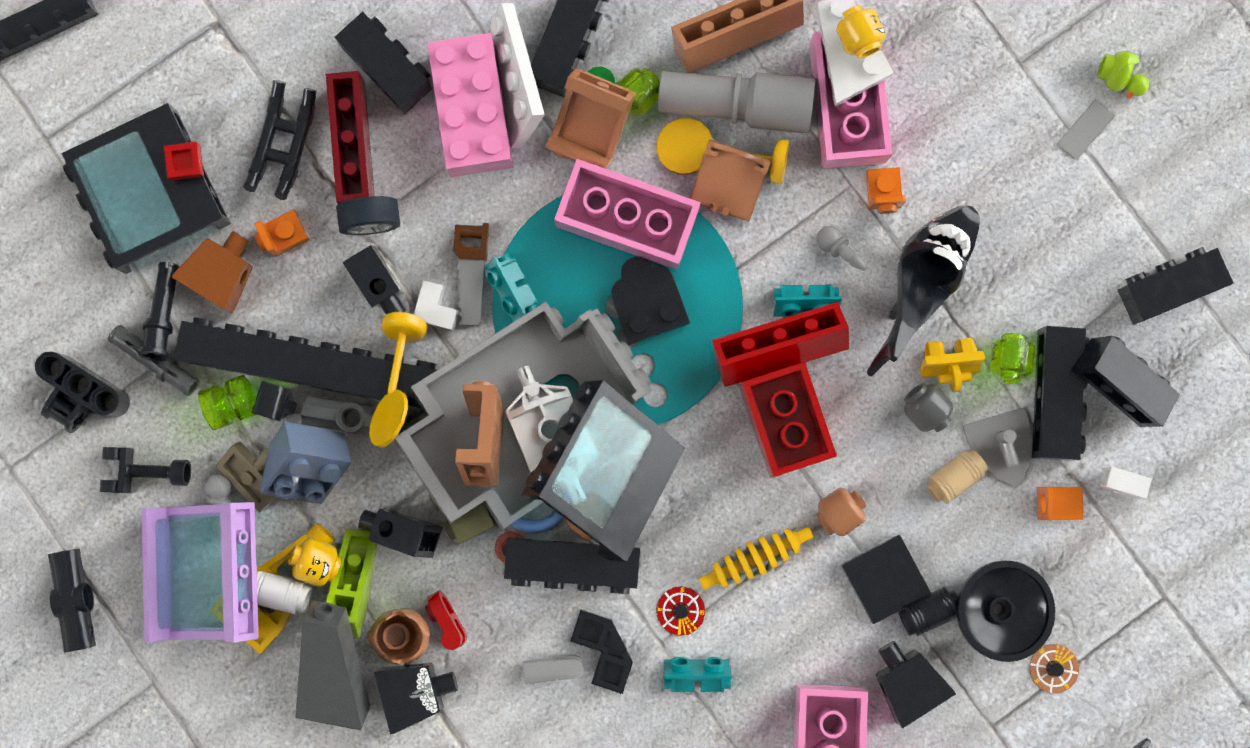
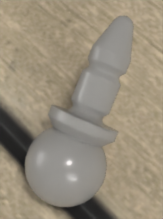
M825 226L818 232L817 244L822 250L831 251L833 257L840 255L852 267L862 271L867 269V265L862 257L848 246L849 240L842 238L838 228Z
M221 474L210 476L204 485L205 493L209 497L206 504L230 503V499L227 498L231 492L230 481ZM212 516V527L215 536L221 538L220 516Z

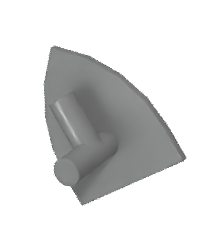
M1025 407L962 425L970 448L982 457L987 465V472L999 481L1017 488L1027 472L1032 456L1033 437Z

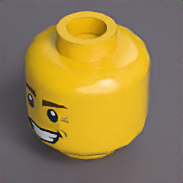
M857 5L843 12L844 18L837 24L836 31L846 54L856 55L857 59H862L882 49L881 43L885 40L886 32L875 10L871 8L862 9L861 5Z
M307 538L300 546L294 545L288 558V564L293 565L292 575L295 579L321 587L328 581L333 582L340 568L341 557L337 556L336 547L313 538Z

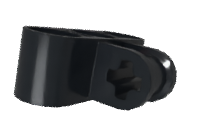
M44 352L36 359V374L42 380L55 387L45 402L41 415L46 419L53 418L64 425V430L68 433L75 432L84 422L90 411L108 417H120L128 411L130 399L122 389L73 358L56 352ZM56 360H59L60 370L56 375H53L51 366ZM86 377L88 381L87 388L80 393L78 389L79 380ZM113 394L115 404L110 410H107L105 399L108 395Z

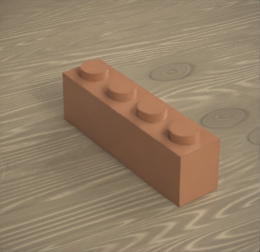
M734 0L672 26L674 51L686 73H691L803 26V0Z

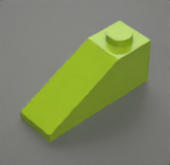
M346 528L338 556L341 557L340 568L335 579L331 582L326 602L346 607L354 639H359L367 611L377 544L369 541L370 532Z

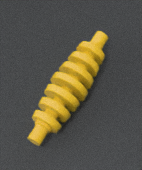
M809 526L796 532H792L790 528L784 529L785 537L780 539L777 532L771 533L770 536L773 541L771 544H768L764 536L757 538L761 546L759 550H756L752 541L746 542L745 544L750 554L744 556L741 548L738 547L734 550L738 560L732 562L729 554L723 557L726 563L725 566L720 567L717 561L712 564L713 570H711V573L698 578L703 590L716 584H721L723 589L729 587L727 579L731 577L735 584L742 583L739 576L741 572L745 573L748 580L754 579L755 577L751 570L754 566H756L761 576L767 574L763 562L768 560L773 570L778 567L775 556L780 555L782 561L785 562L789 559L788 550L791 549L794 555L801 552L799 547L802 543L814 538Z

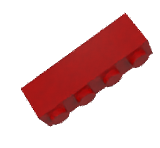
M838 302L712 340L715 362L724 387L802 362L806 363L848 350L849 326Z

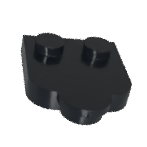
M642 257L630 258L623 264L621 269L622 279L613 285L611 296L629 346L690 324L675 280L668 269L660 266L652 267L650 262Z

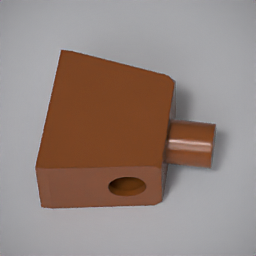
M235 231L231 232L223 246L207 238L174 272L172 278L232 314L253 268L252 265L239 258L249 240Z

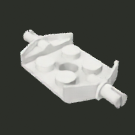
M524 366V371L522 367L516 371L522 383L523 392L506 409L505 416L506 419H509L528 468L532 472L543 457L542 451L544 447L552 440L543 436L541 432L542 427L549 423L558 426L560 418L569 410L573 403V398L568 387L543 385L535 382L530 367ZM585 427L553 483L563 485L566 488L572 505L577 504L578 501L580 503L585 500L578 480L579 476L596 456Z

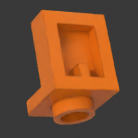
M900 167L868 169L866 171L869 210L878 209L879 214L898 212V208H901L906 203V196L902 195Z
M294 209L266 223L262 221L254 223L258 233L254 234V237L263 252L267 250L275 257L310 240Z

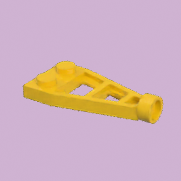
M314 523L304 536L258 567L257 573L258 571L280 575L278 568L289 558L294 545L300 546L307 538H313L331 545L335 541V537L322 525ZM223 597L211 610L222 621ZM258 605L259 639L247 640L245 642L259 654L264 653L285 629L292 613L279 610L268 613L263 607Z

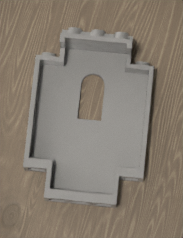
M547 302L411 386V393L427 417L397 435L395 442L449 524L481 503H484L502 530L543 503L541 500L525 499L521 496L526 487V480L531 472L509 419H506L505 416L506 409L523 392L522 383L516 373L519 368L522 367L524 371V366H529L535 382H539V384H545L559 375L572 377L578 386L583 384L584 381L604 380L632 404L652 391L648 386L651 384V381L642 368L637 369L630 359L633 357V354L628 345L623 340L619 342L612 332L615 330V327L607 314L603 313L601 315L598 309L594 311L590 309L580 315L575 323L564 329L562 327L564 320L560 312L555 307L550 308ZM486 381L498 387L504 408L498 487L464 486L455 463L456 449L478 448L480 417L471 416L462 392L464 384ZM604 396L599 399L585 425L596 456L579 478L637 441L634 435L637 433V430L632 421L627 416L623 418L620 414L621 410ZM549 423L542 427L541 432L544 437L553 439L559 427ZM552 485V491L555 494L565 488L563 485Z

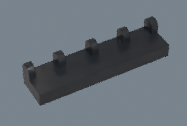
M43 0L0 20V61L98 15L92 0Z

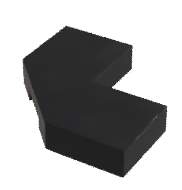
M581 609L570 642L601 652L591 684L623 694L633 660L612 619Z

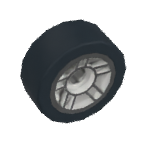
M361 197L341 202L336 206L339 232L345 235L378 234L400 227L398 201L392 197Z

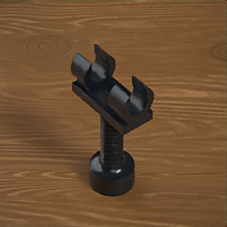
M103 447L102 459L119 460L118 480H100V492L131 493L132 477L168 478L173 486H188L190 482L191 464L189 460L175 459L170 466L133 464V448Z

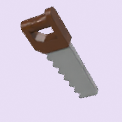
M483 223L482 226L455 224L453 251L456 260L459 262L456 266L457 270L460 271L457 275V279L460 280L457 287L461 290L458 294V297L461 299L458 306L462 309L459 313V316L462 318L459 325L479 326L481 324L485 262L488 256L489 223ZM462 238L482 239L481 248L465 247L461 243Z

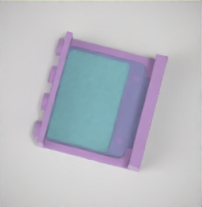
M255 502L141 508L145 642L163 640H224V642H240L259 639Z

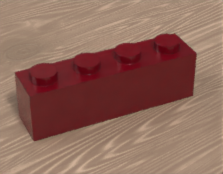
M359 71L326 74L336 202L339 204L350 199L375 196L365 81Z

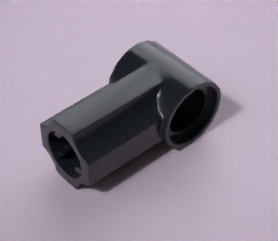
M261 381L251 413L281 421L287 415L294 414L297 402L294 401L290 389Z

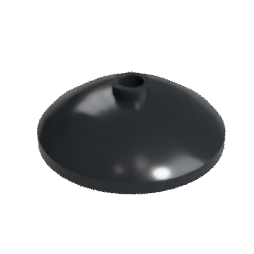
M1009 560L994 561L975 570L964 582L957 600V621L965 640L981 655L1002 662L1019 661L1033 655L1048 640L1055 622L1054 597L1044 578L1031 567ZM999 603L1001 605V612L996 615L994 613V606Z

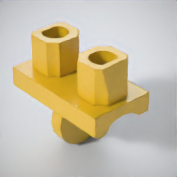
M972 338L955 341V353L945 354L943 342H927L924 347V357L920 368L921 379L938 377L939 384L949 383L952 392H960L962 382L972 381V374L980 373L981 362L985 361L984 350L977 351Z

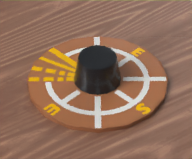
M1048 644L1041 647L1033 654L1030 662V675L1034 683L1041 690L1049 693H1062L1069 690L1076 682L1079 674V664L1075 655L1067 647L1059 644Z

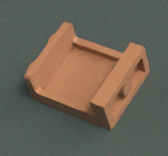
M576 68L568 76L565 85L567 91L552 135L547 140L545 147L551 149L558 157L579 159L607 169L612 162L636 92Z
M486 381L464 384L462 392L471 416L480 417L478 448L456 449L455 463L464 486L498 487L504 408L498 387Z

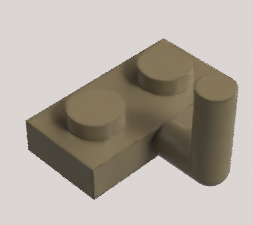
M239 441L229 448L215 466L249 502H255V509L260 513L267 509L277 498L276 496L263 495L260 490L269 447L256 458Z

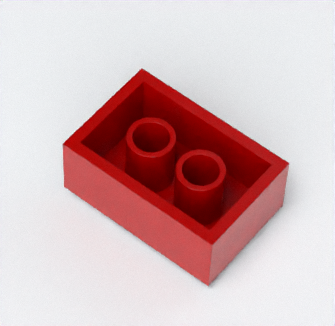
M805 362L741 382L739 387L770 478L837 457Z

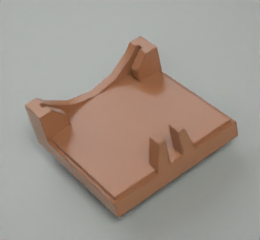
M709 139L690 199L701 202V206L709 208L712 212L718 211L722 213L721 215H730L749 222L771 160Z

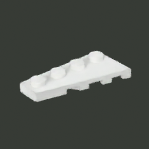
M501 3L495 16L491 19L490 28L494 37L511 149H521L545 114L514 3Z

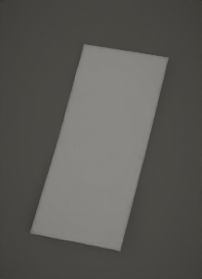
M1095 99L1057 144L1078 160L1115 115Z

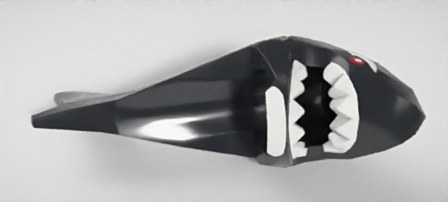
M957 206L936 216L905 242L897 268L898 300L889 315L891 320H896L887 340L867 369L869 376L872 377L887 361L895 362L915 332L962 284L967 262L975 247L980 224L979 214L973 206Z

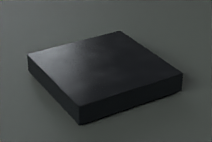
M900 535L888 539L841 565L872 624L902 610L904 605L931 593Z

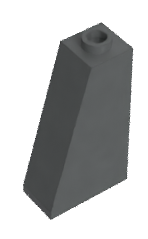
M312 601L302 623L295 718L361 731L370 709V702L346 607L336 606L327 602Z

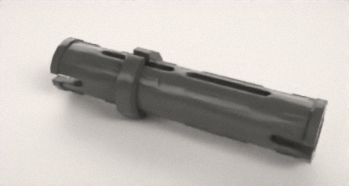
M122 325L116 326L109 334L108 341L116 345L134 360L154 372L156 379L159 381L168 382L183 392L185 396H190L198 387L200 380L178 366V361L172 357L162 362L150 361L139 357L138 351L131 345L133 344L140 348L143 345V341L126 330ZM158 364H162L164 367L175 373L177 376L174 377L172 374L164 370Z

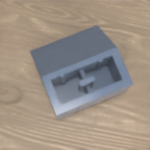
M284 421L269 445L260 488L261 494L322 504L352 463L345 433Z

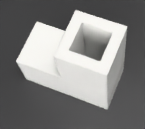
M423 280L414 315L423 319L429 326L454 332L459 312L455 309L440 306L445 287Z
M1105 467L1100 487L1112 490L1113 493L1128 498L1147 499L1152 478L1115 467Z

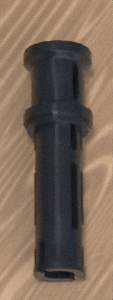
M166 262L158 264L150 317L143 322L142 326L145 334L143 345L138 348V356L150 361L162 362L168 360L169 353L166 351L168 336L173 333V326L169 321L177 280L172 278V275L179 268L177 264L172 262L168 263V268H166Z

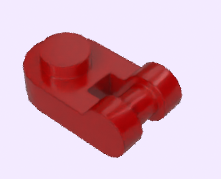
M438 590L427 597L428 604L425 605V610L433 623L438 622L444 634L441 637V642L444 648L454 650L466 643L467 633L448 598L441 590Z

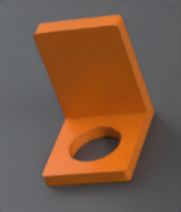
M1037 487V520H1083V488Z

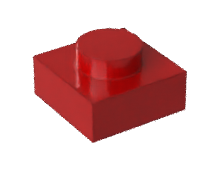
M198 142L164 146L167 178L169 180L204 177L201 146Z

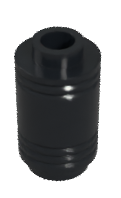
M946 587L938 589V591L936 590L904 605L903 610L899 611L898 614L908 635L916 634V636L928 632V630L935 629L957 618L958 596L954 590L948 592Z

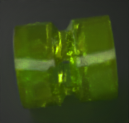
M244 375L225 381L223 388L219 385H214L198 392V400L204 418L214 431L232 425L234 418L242 421L257 415L251 413L256 396L250 382ZM228 396L231 397L232 403L235 408L232 407L231 401Z

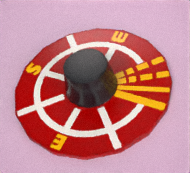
M683 586L673 587L664 592L656 608L657 619L661 626L669 633L678 636L689 635L696 631L703 623L705 616V606L700 595L693 589Z

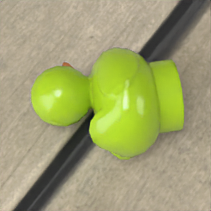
M1120 51L1115 55L1106 53L1103 56L1097 78L1105 80L1110 90L1119 92L1126 88L1127 98L1131 99L1133 96L1144 95L1149 88V80L1146 76L1142 74L1132 75L1134 65L1139 63V58L1134 53Z

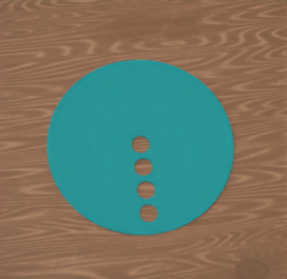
M562 195L530 217L508 245L504 254L509 253L511 258H515L525 277L515 284L518 288L528 283L538 301L537 307L547 302L550 308L555 307L563 317L564 324H562V327L564 329L575 323L578 317L588 310L594 311L598 309L601 315L605 313L611 319L615 330L612 332L618 339V333L622 325L619 318H614L607 313L606 302L611 297L613 285L622 279L621 269L623 264L628 259L638 256L556 228L554 219L562 200ZM699 212L678 270L648 260L652 267H664L673 275L690 324L646 339L637 346L630 348L633 357L630 358L631 360L641 353L648 354L653 358L655 368L648 376L651 384L659 383L667 390V400L661 406L652 407L648 405L644 397L633 403L635 407L657 425L683 414L710 392L721 378L715 362L712 340L740 332L742 326V287L734 259L717 230ZM496 288L493 289L492 299L495 333L513 323L511 316H507L502 308L501 297ZM559 375L543 384L568 387L573 401L575 391L579 387L577 382L567 375ZM622 411L620 412V414H621V416H622L623 418H624L625 416H627V415H626L625 413H623ZM629 418L634 424L636 430L643 429L631 418Z

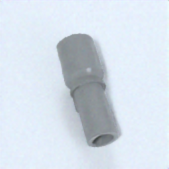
M662 71L658 112L732 119L734 124H737V120H745L750 128L809 134L815 78L757 72L750 79L742 78V74L738 73L736 77Z

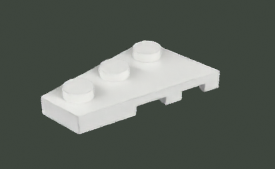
M822 0L816 5L822 43L825 47L828 63V75L832 84L834 107L883 82L894 74L882 50L862 59H857L856 55L846 54L836 28L837 24L844 18L843 12L856 6L853 0Z

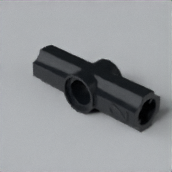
M80 548L48 554L54 588L50 592V607L53 615L59 618L64 653L96 646L90 613L94 607V596L91 586L85 582Z

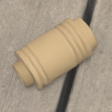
M971 449L967 452L964 450L927 478L929 483L926 487L927 491L936 502L943 501L949 504L977 483V481L985 477L984 472L988 470L987 465L976 451Z

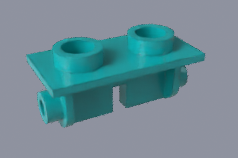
M509 253L499 258L494 256L485 267L486 277L489 284L496 288L499 293L505 314L511 316L514 322L537 308L538 301L528 283L517 288L515 283L523 280L525 277L515 258H511Z
M832 284L809 285V295H803V285H780V288L773 289V300L775 301L773 317L786 318L838 302L840 306L842 296H839V287H833Z
M675 657L673 659H664V689H671V692H694V681H700L701 692H724V689H731L730 659H721L719 657H708L706 659Z

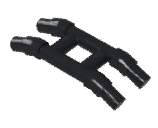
M273 80L271 96H269L267 114L259 143L243 187L249 192L256 191L265 173L267 160L284 164L274 195L280 200H286L297 178L298 166L309 127L314 117L317 90L304 88L302 103L300 104L297 117L298 121L295 122L279 118L283 110L286 83ZM276 130L294 134L289 153L271 148Z

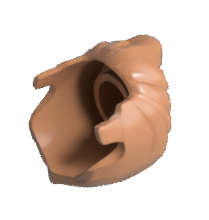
M409 608L393 609L382 613L368 632L367 639L380 659L393 664H405L419 659L424 654L429 644L430 628L423 616L417 611Z

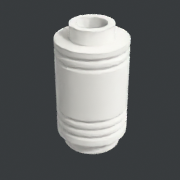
M258 571L257 601L259 606L297 615L298 612L305 613L312 592V588L306 586V582Z

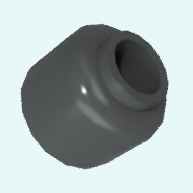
M921 383L905 396L904 412L920 431L928 432L935 430L940 432L952 421L949 416L953 411V403L937 385L930 384L926 386L925 383Z

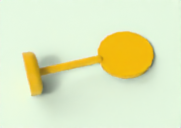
M679 118L668 123L661 130L657 139V154L661 163L669 171L679 175L692 174L699 171L709 139L713 140L709 129L700 121L692 118ZM780 139L776 142L773 156L752 153L771 160L770 180L775 184L782 185L790 150V140Z
M392 312L382 317V332L387 337L397 341L388 394L378 404L370 423V440L377 447H386L396 438L407 415V396L402 391L396 390L405 343H414L422 340L427 332L426 322L410 313Z

